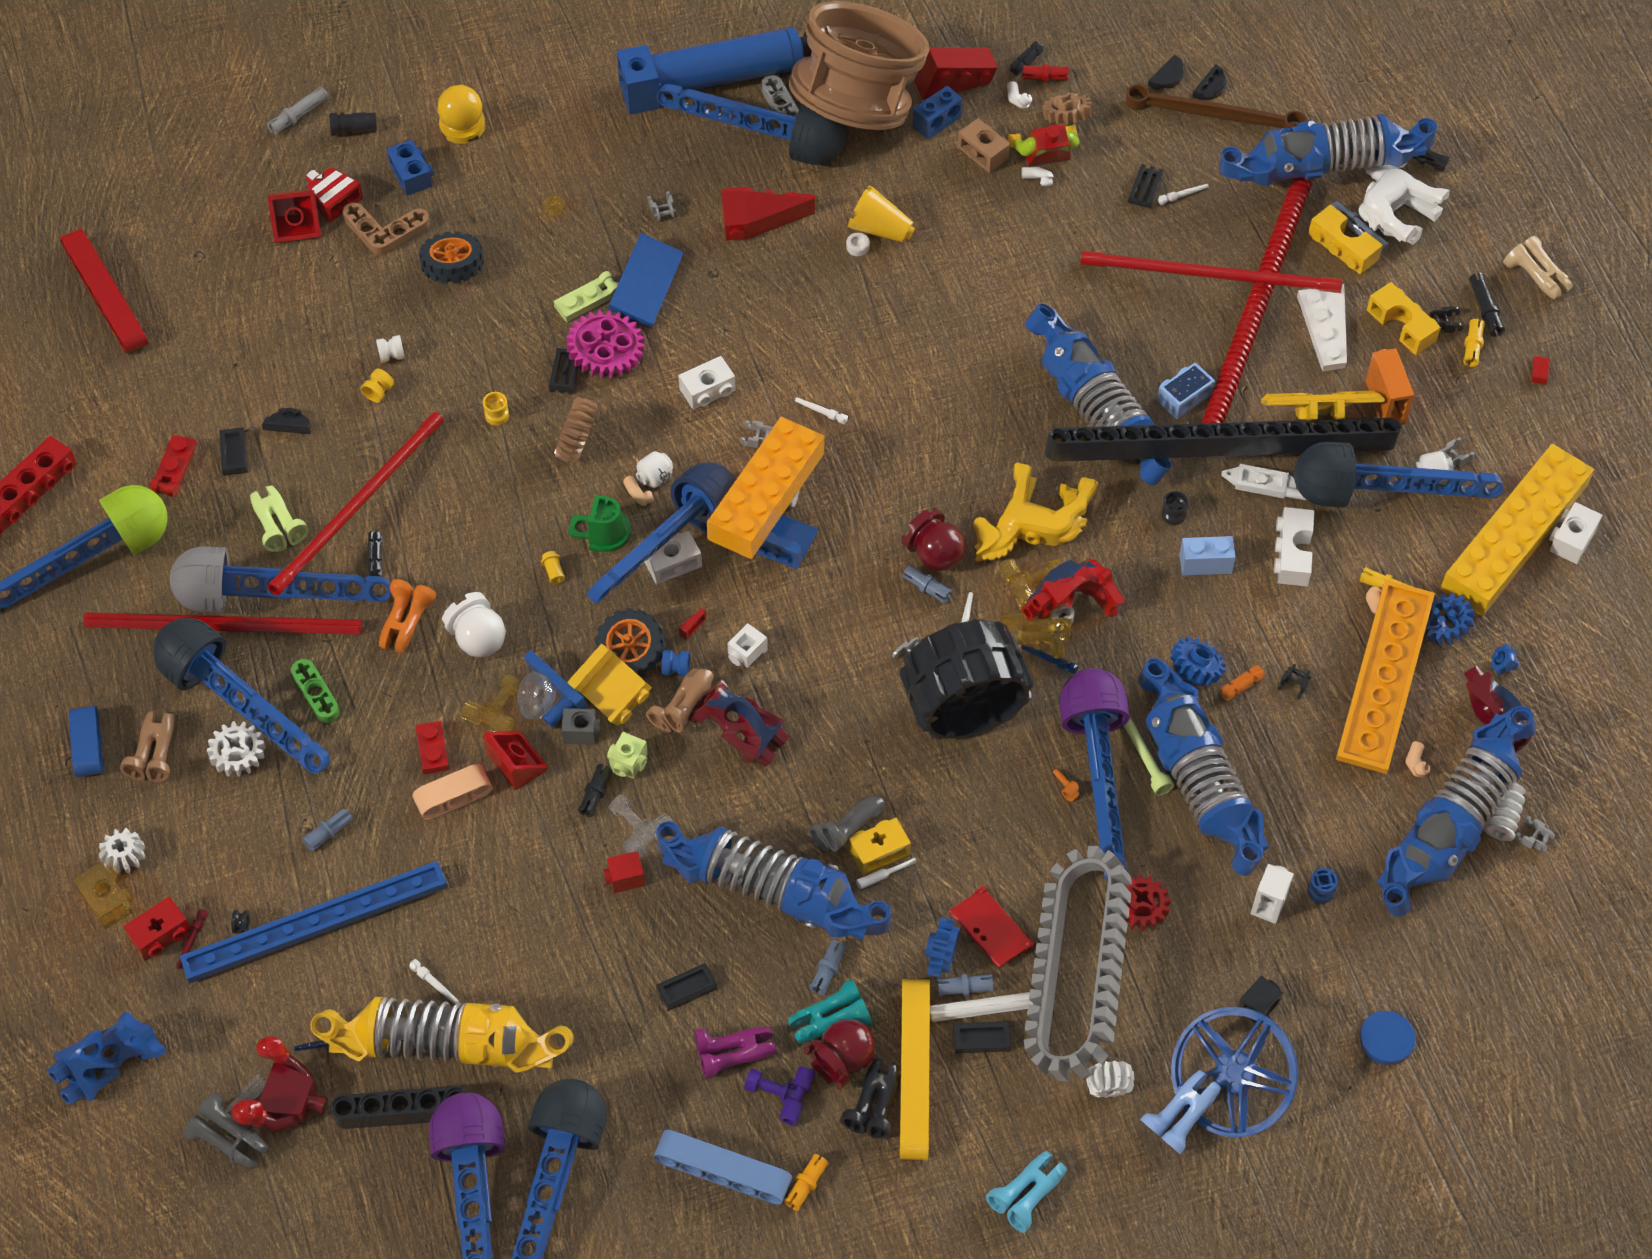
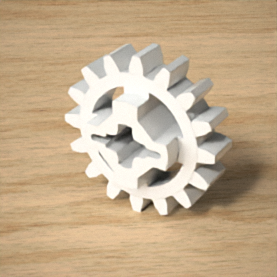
M233 721L230 728L223 724V731L221 733L214 731L215 739L208 740L210 748H207V753L212 766L215 765L219 773L225 769L227 776H230L233 771H236L237 776H241L242 770L251 773L250 766L258 767V759H264L265 757L263 750L266 749L261 732H257L254 725L248 728L246 722H242L240 726H237L235 721ZM253 742V749L250 751L249 749L252 747L251 743ZM221 746H222L223 749L221 750V753H222V754H221V756H220L219 752H220V748H221Z

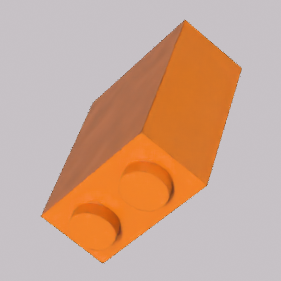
M1397 348L1373 352L1365 382L1368 390H1373L1385 398V402L1374 403L1379 418H1393L1399 421L1400 424H1405L1413 402L1414 392Z

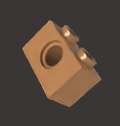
M979 118L958 132V148L988 173H991L1009 159L1010 143L1008 140L997 134L990 125L985 124Z

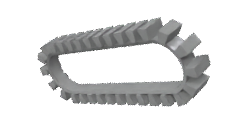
M1088 846V859H1085L1077 849L1067 853L1073 864L1064 870L1056 862L1050 872L1059 881L1058 885L1056 883H1045L1044 894L1048 897L1043 898L1042 909L1046 913H1041L1040 924L1044 928H1039L1038 939L1042 943H1037L1035 952L1040 959L1035 958L1033 967L1038 974H1032L1031 984L1037 990L1030 989L1029 1000L1034 1005H1028L1027 1016L1032 1021L1026 1020L1025 1032L1031 1038L1024 1039L1025 1050L1033 1057L1030 1060L1044 1074L1049 1076L1051 1073L1058 1081L1069 1082V1068L1080 1079L1090 1075L1091 1073L1085 1062L1093 1056L1102 1065L1109 1056L1099 1046L1100 1041L1114 1043L1115 1033L1110 1027H1116L1117 1017L1112 1011L1117 1012L1118 1000L1113 995L1119 996L1120 985L1116 980H1121L1122 969L1117 964L1123 965L1124 954L1120 949H1125L1126 939L1122 934H1127L1128 926L1123 918L1128 919L1129 907L1125 903L1130 904L1131 893L1125 886L1132 885L1131 876L1124 869L1125 866L1110 850L1104 854L1098 846ZM1094 870L1104 871L1108 875V886L1089 1035L1083 1046L1076 1052L1062 1057L1050 1054L1048 1044L1068 893L1074 881L1081 875Z

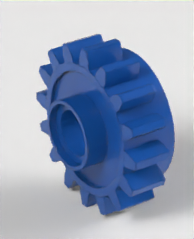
M1187 636L1185 640L1180 638L1170 652L1172 653L1170 659L1173 660L1175 671H1179L1184 680L1195 685L1208 686L1211 682L1216 684L1226 671L1224 668L1226 662L1222 661L1223 655L1216 653V647L1210 648L1207 641L1203 644L1199 638L1196 637L1193 641Z
M941 917L937 932H930L925 956L930 957L927 975L941 978L942 972L949 974L960 928L954 927L955 920Z

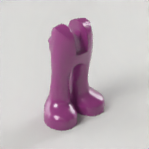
M770 1027L750 1028L721 1037H710L705 1029L694 1030L697 1053L705 1080L714 1078L722 1069L766 1059L777 1053L774 1042L757 1044L773 1037ZM742 1047V1049L734 1052L712 1055L724 1050Z

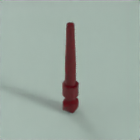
M198 910L196 914L197 919L191 925L192 930L181 955L189 953L198 932L202 930L203 921L207 919V911ZM179 958L176 968L181 969L182 962Z

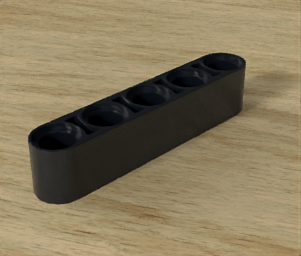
M452 1086L347 1094L336 1097L332 1101L330 1108L335 1123L342 1129L430 1123L434 1111L445 1099L455 1094L467 1093V1091L462 1087ZM428 1102L436 1103L431 1109L423 1108ZM398 1105H408L403 1111L395 1110ZM373 1106L380 1107L375 1113H367L368 1109ZM351 1109L349 1114L339 1115L341 1110Z

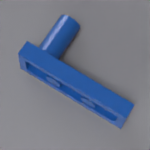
M532 650L524 656L528 667L562 697L542 717L551 728H554L563 719V709L588 708L584 697Z

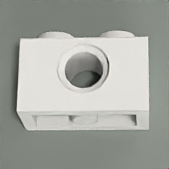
M722 356L680 374L679 389L694 410L736 391L735 375Z
M1576 502L1571 510L1565 509L1559 521L1562 523V526L1560 528L1555 527L1549 538L1553 542L1550 552L1577 564L1597 530L1602 514Z
M690 531L677 533L645 561V564L657 585L702 567V555Z

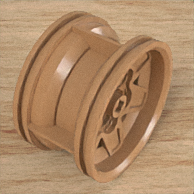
M830 1L815 5L810 10L805 26L807 43L812 53L810 57L800 59L793 66L789 80V88L792 94L802 104L816 111V113L848 126L870 130H886L902 125L908 117L912 104L911 96L905 89L906 81L914 77L917 71L923 68L929 52V43L925 36L907 21L871 6L844 1Z

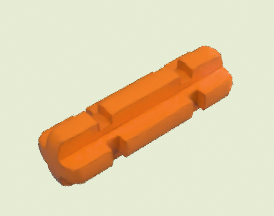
M1259 665L1253 666L1249 669L1250 672H1244L1232 680L1231 684H1226L1220 688V696L1224 701H1230L1235 697V694L1239 695L1254 685L1253 682L1257 683L1263 679L1264 670Z

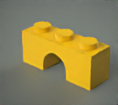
M1330 204L1312 218L1308 234L1313 240L1327 248L1331 254L1336 255L1345 262L1349 268L1354 269L1361 275L1380 259L1383 245L1366 231L1354 238L1344 235L1348 217Z
M1392 282L1370 295L1367 311L1382 325L1390 320L1404 322L1405 325L1402 328L1399 341L1413 354H1419L1437 341L1441 327L1436 320L1430 318L1417 303L1408 298L1403 290L1397 288Z

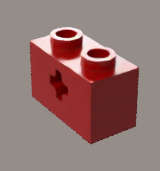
M170 896L123 926L128 939L145 961L151 957L158 956L163 952L164 948L174 942L181 941L191 931L187 919Z

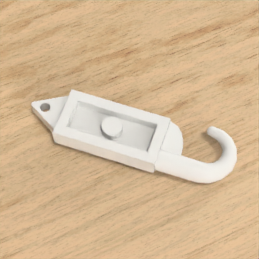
M1244 464L1222 471L1221 476L1235 485L1237 490L1279 498L1289 497L1306 500L1296 489L1295 480L1289 473Z

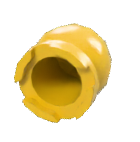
M465 85L450 86L438 98L437 112L440 116V131L446 136L448 141L456 144L469 143V139L475 138L477 135L478 138L481 137L485 130V118L482 113L483 104L474 89Z

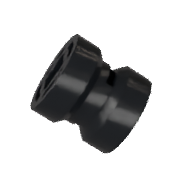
M1171 491L1164 497L1161 516L1166 523L1179 525L1185 520L1189 501L1184 493Z

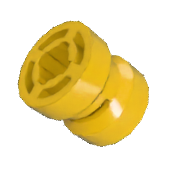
M377 368L371 373V379L365 381L361 386L362 393L369 400L376 403L380 402L385 396L384 392L390 390L394 385L393 378L384 370Z
M491 392L484 397L483 407L486 421L495 426L504 424L509 418L505 395L500 392Z

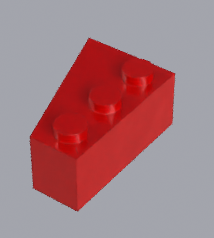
M929 48L925 64L918 71L914 82L922 100H925L946 86L950 87L954 92L990 84L998 67L989 48Z

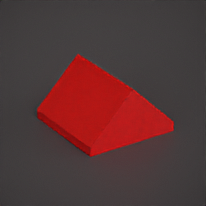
M521 731L485 732L483 735L487 755L514 790L543 774L549 768Z

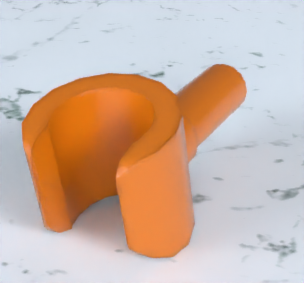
M1058 768L1055 769L1053 773L1065 786L1061 791L1062 795L1068 801H1074L1079 796L1077 782H1070Z

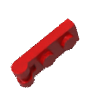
M177 435L171 436L156 475L150 482V490L156 494L163 492L167 496L176 497L197 447L196 439Z

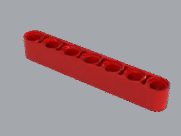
M79 228L59 237L66 254L124 352L128 354L148 345L149 343L143 329L83 229Z

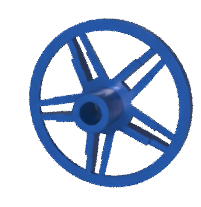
M1243 1007L1218 1008L1196 1018L1183 1031L1173 1052L1171 1076L1175 1094L1184 1084L1182 1081L1181 1065L1185 1048L1193 1034L1196 1033L1217 1064L1215 1068L1204 1073L1207 1074V1078L1214 1076L1215 1082L1221 1089L1225 1088L1227 1090L1231 1128L1218 1125L1203 1115L1196 1123L1210 1132L1227 1137H1246L1260 1133L1273 1126L1290 1107L1298 1084L1297 1058L1286 1034L1269 1017L1255 1010ZM1228 1015L1245 1016L1257 1021L1235 1051L1231 1049L1217 1032L1215 1033L1207 1022ZM1261 1024L1265 1025L1250 1053H1246L1244 1049L1255 1035ZM1200 1027L1204 1029L1214 1043L1223 1051L1221 1055L1218 1056L1210 1043L1199 1031ZM1270 1030L1278 1038L1286 1053L1289 1064V1079L1279 1076L1272 1071L1257 1067L1255 1062ZM1259 1075L1286 1084L1288 1088L1284 1090L1256 1082V1077ZM1208 1086L1200 1088L1196 1092L1200 1095ZM1252 1087L1285 1095L1280 1106L1270 1117L1259 1124L1247 1127L1248 1088ZM1233 1094H1239L1240 1128H1236ZM1187 1104L1183 1108L1185 1112H1187L1190 1108V1104Z

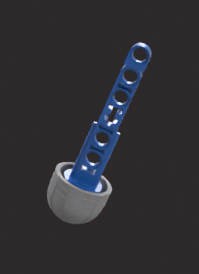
M200 546L191 548L177 558L170 573V586L175 598L184 607L203 613L223 614L226 596L290 599V597L347 601H359L365 598V602H384L391 594L389 589L391 583L384 577L366 576L365 579L359 575L299 572L290 585L279 596H276L268 590L267 585L284 569L228 566L226 547ZM237 576H241L240 583H239L240 587H237V586H236V585H237V581H238V577H237ZM252 576L258 580L259 584L254 588L246 586L244 580ZM301 580H304L306 585H308L306 590H302L300 585H298ZM314 580L318 581L317 591H313ZM325 581H332L336 585V589L332 592H326L322 589L321 585ZM352 582L358 583L362 590L359 593L353 594L348 591V584ZM376 584H383L386 586L387 592L383 595H377L374 593L373 587Z

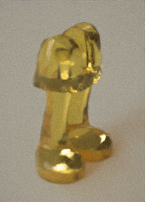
M1022 611L1001 614L999 621L1008 627L1009 632L1014 635L1018 646L1022 643L1045 644L1051 647L1054 658L1064 660L1067 642H1069L1071 635V618L1060 617L1029 621Z

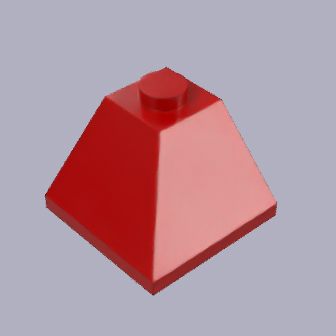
M314 190L286 191L267 195L274 243L322 237Z

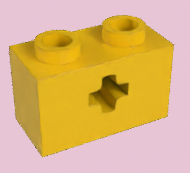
M897 818L890 821L883 820L874 828L867 831H858L849 838V852L862 876L909 856L911 851V842Z

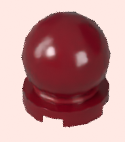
M936 507L933 508L932 512L926 509L918 514L909 523L908 526L911 530L907 536L902 535L901 543L910 552L917 551V556L921 562L934 571H948L957 566L963 558L966 547L964 536L959 529L951 523L945 522V516Z
M855 1019L837 1020L824 1031L821 1042L812 1040L804 1047V1054H810L814 1060L810 1064L826 1083L830 1084L832 1081L837 1083L836 1088L838 1090L850 1082L848 1073H856L870 1063L875 1051L874 1037L868 1026Z

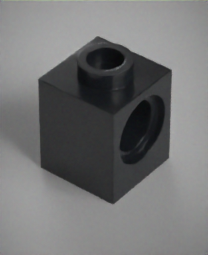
M1261 975L1241 997L1238 1007L1252 1009L1268 1017L1279 1005L1283 992L1274 981L1267 980Z

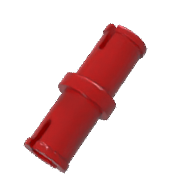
M1043 64V66H1022V80H1042V82H1048V80L1068 81V66L1058 67L1048 66V64Z

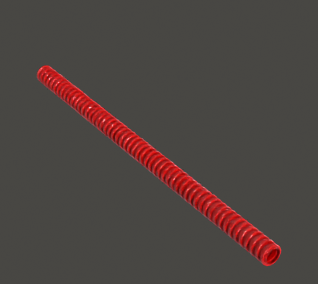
M1304 177L1292 179L1258 271L1280 273L1314 179L1306 180ZM1254 283L1252 285L1250 295L1246 301L1201 423H1225L1275 285Z

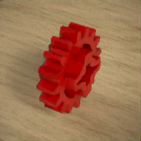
M1138 874L1136 880L1131 877L1132 885L1125 886L1131 893L1130 904L1127 903L1129 917L1128 919H1123L1130 923V930H1133L1135 926H1140L1141 932H1144L1147 925L1154 930L1156 922L1161 925L1164 923V916L1169 914L1171 898L1167 897V888L1160 889L1162 883L1160 880L1153 883L1151 875L1145 880L1141 874ZM1155 897L1158 900L1159 907H1157V903L1154 901Z

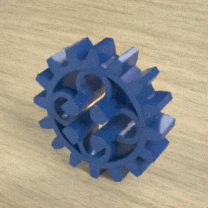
M1441 593L1438 600L1434 597L1424 637L1428 636L1430 642L1437 639L1439 645H1442L1444 640H1447L1449 645H1452L1455 638L1462 641L1461 635L1463 633L1469 635L1468 627H1474L1475 625L1473 621L1475 614L1470 602L1465 601L1462 595L1456 599L1455 593H1451L1449 597ZM1444 609L1448 620L1452 622L1454 628H1449L1445 617L1441 616L1439 610Z

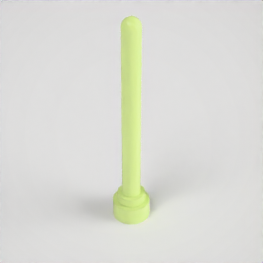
M1130 717L1124 728L1152 776L1151 787L1157 796L1167 794L1174 788V784L1169 775H1165L1164 772L1160 771Z

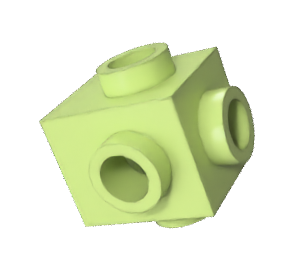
M622 732L617 743L611 745L607 754L612 771L618 776H628L634 779L637 772L642 771L646 765V756L648 754L647 742Z

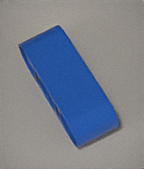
M97 706L70 709L71 753L75 776L82 777L103 773L101 729Z

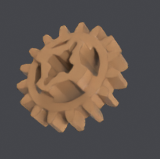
M1067 93L1066 95L1051 97L1050 101H1045V105L1042 106L1044 119L1049 120V123L1056 122L1057 125L1076 124L1081 120L1085 121V117H1090L1091 113H1093L1091 99L1086 98V95L1079 97L1077 93Z

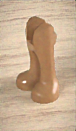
M703 668L690 670L682 680L668 706L665 708L651 706L646 712L648 720L665 732L670 733L672 730L677 733L682 732L688 723L692 710L703 693L711 689V683L714 678L713 673Z
M149 711L142 724L135 756L126 757L121 762L120 771L124 775L139 781L144 780L147 775V778L152 782H161L169 778L170 767L166 763V757L174 731V714L165 712L161 723H157V711ZM156 741L154 754L148 763L151 746Z

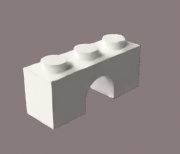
M1284 507L1282 517H1277L1276 531L1280 532V537H1276L1275 552H1279V558H1275L1274 573H1278L1277 583L1308 586L1312 568V552L1299 550L1295 545H1310L1313 534L1314 510Z

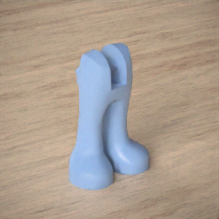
M1201 1070L1193 1074L1182 1085L1171 1102L1160 1113H1146L1140 1119L1179 1154L1186 1147L1187 1134L1196 1121L1211 1106L1221 1089L1216 1082H1213L1199 1095L1196 1091L1207 1078V1074ZM1187 1104H1190V1108L1172 1129L1167 1131L1181 1110Z

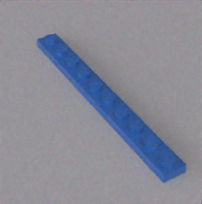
M438 861L183 954L180 956L187 980L189 983L448 888Z

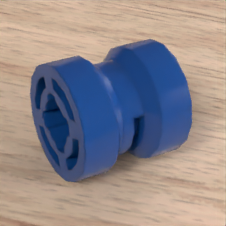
M664 650L662 675L670 676L678 672L680 677H685L690 668V651H681L677 655L672 650Z
M1328 868L1316 869L1311 876L1307 888L1310 899L1320 904L1329 902L1333 898L1338 884L1336 874Z

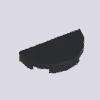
M1174 55L1148 81V86L1159 89V87L1173 88L1178 85L1184 73V65L1181 59Z
M1215 64L1193 91L1192 98L1211 100L1219 97L1224 92L1227 83L1223 73L1224 70Z
M294 408L278 409L279 412L272 414L270 417L267 416L262 423V429L267 431L311 435L309 420L300 410Z

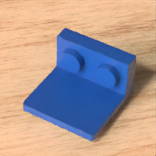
M782 515L756 554L798 569L817 535V528Z

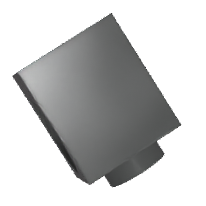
M563 709V743L595 745V735H600L601 720L596 719L595 709ZM580 725H586L585 728H577Z

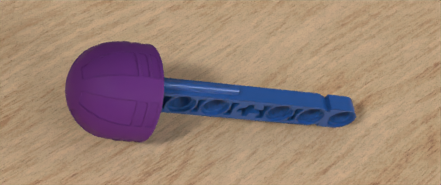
M1089 668L1072 675L1062 688L1060 696L1062 727L1071 733L1086 734L1100 849L1104 854L1108 850L1115 854L1127 871L1126 861L1123 857L1124 845L1109 731L1118 729L1129 721L1128 701L1124 687L1116 676L1102 669ZM1104 872V876L1108 881V875L1106 872Z
M459 1093L445 1099L432 1115L429 1125L431 1157L439 1161L452 1162L457 1227H460L463 1259H492L489 1222L492 1220L486 1158L497 1155L505 1150L503 1122L497 1108L486 1098L475 1093ZM474 1166H476V1168H465V1169H463V1167H474ZM470 1174H475L477 1176L476 1186L472 1189H466L464 1185L466 1177ZM477 1202L480 1206V1211L476 1217L469 1218L467 1208L471 1203ZM475 1232L481 1235V1239L477 1240V1249L483 1251V1254H471V1252H477L475 1243L470 1242V1238L475 1237Z

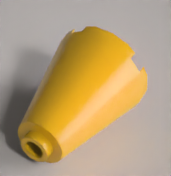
M870 185L868 189H865L854 209V219L850 218L848 223L850 229L902 243L905 239L910 240L915 231V228L912 227L913 221Z

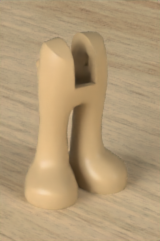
M1537 236L1528 238L1523 245H1517L1503 261L1507 268L1512 269L1517 266L1524 268L1538 287L1553 300L1560 298L1561 292L1567 293L1572 288L1568 275L1562 272L1548 257L1542 248V242Z

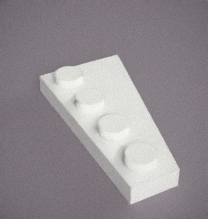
M1342 284L1341 293L1323 292L1316 289L1298 290L1297 298L1322 372L1346 368L1344 284Z

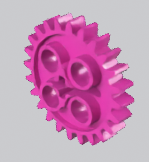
M598 310V315L596 316L589 312L588 319L581 315L580 322L574 321L573 328H569L566 342L567 352H570L569 359L575 360L574 366L582 365L583 373L588 369L591 370L590 376L592 377L597 372L600 379L604 377V374H608L610 379H613V373H617L622 377L623 370L630 373L631 366L637 367L638 361L642 360L645 346L644 336H641V329H636V322L629 323V316L621 319L620 312L612 316L611 310H608L606 315H603L602 311Z

